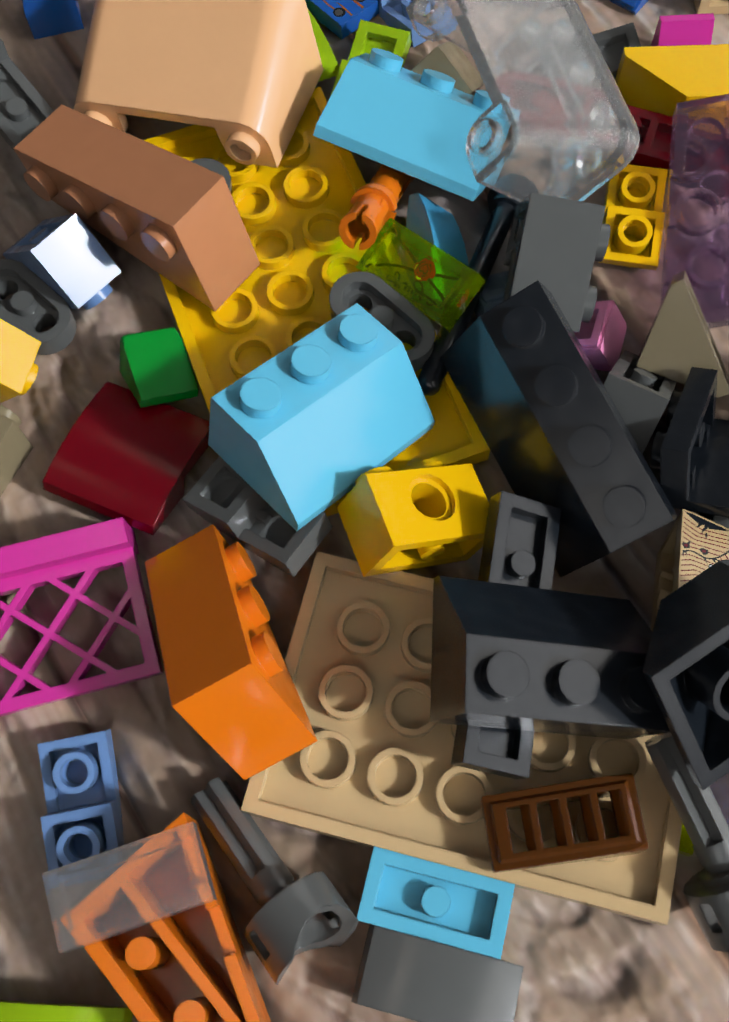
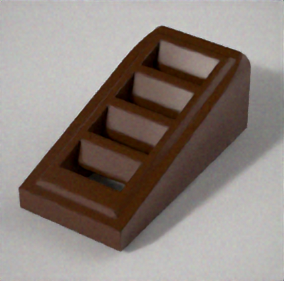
M632 773L596 777L481 797L493 873L634 855L648 849L646 831ZM610 797L618 837L606 839L598 798ZM580 801L587 842L575 844L567 802ZM549 805L557 847L544 848L537 806ZM520 809L527 851L513 852L506 810Z

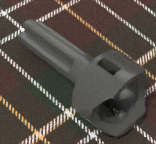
M667 732L645 742L646 748L693 843L692 848L700 864L704 867L703 870L689 879L684 886L683 893L711 948L716 951L729 952V825L710 786L702 790L693 782L671 732Z
M219 777L207 782L204 790L192 796L191 804L256 902L262 906L246 926L244 936L276 985L281 981L295 955L307 950L340 947L355 931L359 921L325 873L314 872L295 881L293 875L251 815L241 811L242 802L226 780L221 781Z

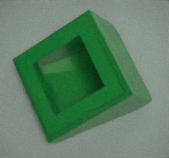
M170 327L128 334L121 337L119 372L140 407L198 396L199 389L182 338L176 328Z

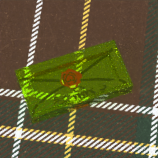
M392 218L388 219L379 232L375 243L367 249L356 265L360 272H369L380 277L424 315L447 331L452 329L485 283V280L478 272Z

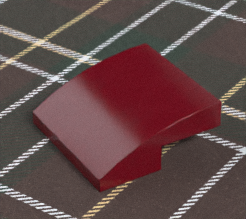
M107 381L83 410L62 442L43 478V490L110 518L123 517L130 526L154 535L184 496V478L209 447V421L165 403L140 407L131 390Z

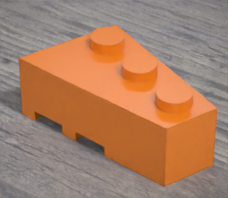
M214 524L145 561L171 706L243 780L317 742L318 740L269 625L270 615L267 607L252 584L251 579L256 577L257 574L244 547L238 541L229 545Z
M185 812L63 918L64 922L139 1022H271L199 823Z

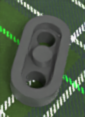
M13 259L0 260V319L41 342L37 352L39 355L54 354L66 348L74 339L77 329L76 320L67 302L23 263ZM14 293L11 299L4 300L8 295ZM54 326L48 331L41 332L46 327Z
M360 271L348 273L334 283L329 295L332 319L358 303L360 306L369 310L368 313L401 340L402 343L410 344L413 347L410 350H406L414 372L423 368L425 362L432 354L435 340L433 324L426 315L380 277L372 273Z

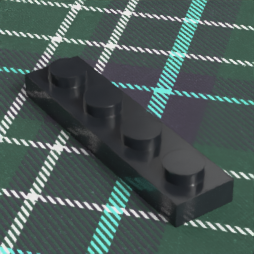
M502 490L492 496L489 501L478 581L552 590L561 508ZM457 725L451 765L512 779L529 778L535 731Z

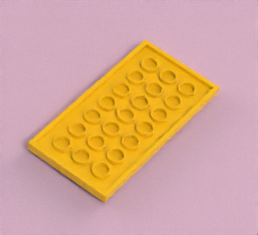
M321 87L315 88L278 168L255 164L244 165L236 162L227 154L213 127L192 125L144 140L189 161L199 158L214 159L228 169L232 181L231 195L260 262V265L216 311H213L159 274L209 414L212 396L332 319L329 301L331 288L339 278L348 273L369 272L380 277L428 317L424 306L415 303V293L411 296L412 290L410 293H407L409 289L407 286L404 287V284L407 283L416 292L406 270L377 268L372 272L370 271L372 267L380 265L405 267L387 229L379 232L375 243L365 250H359V245L363 238H359L354 249L343 243L339 236L338 228L340 221L353 205L350 203L352 196L366 183L351 151L313 136L316 123L327 104ZM398 273L402 275V282L400 286L404 289V292L398 291V286H395L389 282L391 279L395 278L398 280V282L396 280H392L391 282L399 285L401 277L400 275L396 277ZM403 343L405 350L413 348L410 344ZM422 369L415 372L417 379ZM448 372L439 392L432 396H425L435 420L433 428L384 466L390 467L392 471L416 469L421 465L435 461L442 462L444 466L469 463L474 465L488 460L490 448ZM347 494L323 511L327 517L338 513L337 506Z

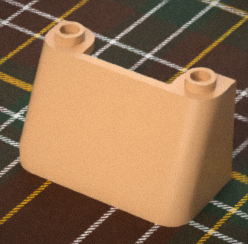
M95 0L74 110L124 132H127L129 126L126 115L213 127L227 154L236 162L244 165L255 164L278 168L323 73V66L306 1Z

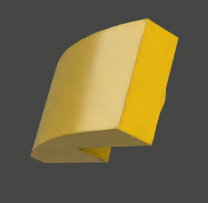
M612 162L608 172L604 201L606 208L602 222L610 225V238L605 256L599 263L656 271L659 264L666 213L662 212L668 169Z

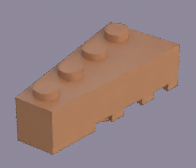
M63 104L13 148L27 170L23 174L25 181L39 197L46 201H54L72 214L76 213L83 222L213 311H216L260 265L223 175Z

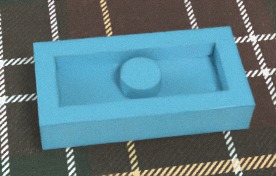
M374 846L357 919L359 922L501 960L515 884Z

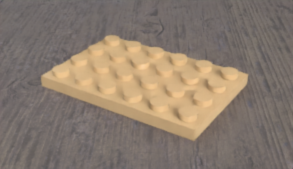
M316 552L285 657V663L318 741L250 777L241 811L255 817L371 848L375 846L515 884V887L660 926L668 925L683 823L645 744L652 737L663 735L664 733L632 739H616L534 732L529 778L512 779L451 765L457 725L430 723L434 579L403 571L363 577L356 560ZM626 773L633 774L648 841L647 850L634 855L498 873L492 872L481 804L482 796ZM610 797L598 798L606 839L618 837ZM580 801L567 802L575 844L587 842ZM549 805L537 806L544 848L557 847ZM520 809L506 810L513 852L527 851Z

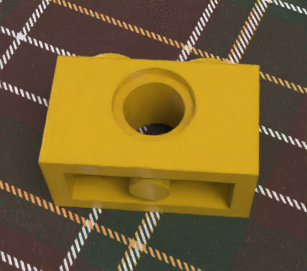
M435 461L409 470L392 471L387 466L368 470L356 479L355 486L340 502L337 510L362 575L366 577L468 560L483 547L489 502L472 463L444 466L442 462Z

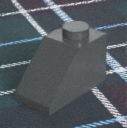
M625 350L609 372L604 387L643 454L670 400L676 381L637 367L636 364L639 356Z

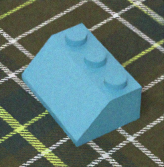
M372 48L370 54L364 53L351 58L316 123L313 136L474 201L495 178L519 114L506 109L508 101L501 96L484 90H476L473 96L455 89L456 80L435 70L424 69L422 75L402 67L403 58L386 50Z
M356 303L212 396L210 402L208 445L287 523L298 531L351 491L355 486L356 479L361 474L373 468L384 466L433 428L435 420L402 341L362 306Z

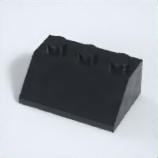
M437 576L434 578L430 723L616 739H632L670 732L642 672L652 630L630 600Z

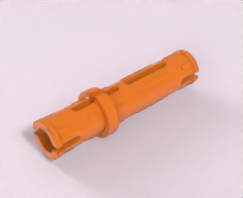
M382 164L370 183L361 186L351 198L350 203L353 205L340 221L338 228L339 236L343 243L349 248L354 249L359 238H363L360 242L359 250L370 248L375 243L378 233L386 230L394 221L397 214L395 213L397 203L415 177Z

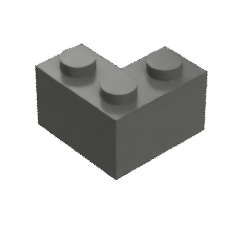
M531 192L521 201L514 210L504 265L510 267L503 301L538 280L552 293L573 332H580L581 322H590L597 299V287L589 285L594 261L601 262L603 260L609 243L610 225L602 223L606 206Z

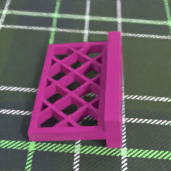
M123 517L0 547V597L17 593L10 604L0 599V609L5 611L0 618V641L15 618L43 634V637L23 668L0 655V665L17 675L0 701V717L163 674L137 558L139 550L135 532ZM123 566L128 589L113 612L84 595L100 571ZM81 577L74 589L61 582ZM52 584L68 593L69 597L49 628L22 613L21 609L35 588ZM80 601L109 618L88 652L59 635ZM131 604L136 626L123 618ZM118 624L139 636L144 658L143 664L117 670L97 658ZM55 641L82 657L83 660L68 683L53 687L33 675V673ZM92 665L106 672L85 678ZM28 682L40 689L39 691L20 695Z

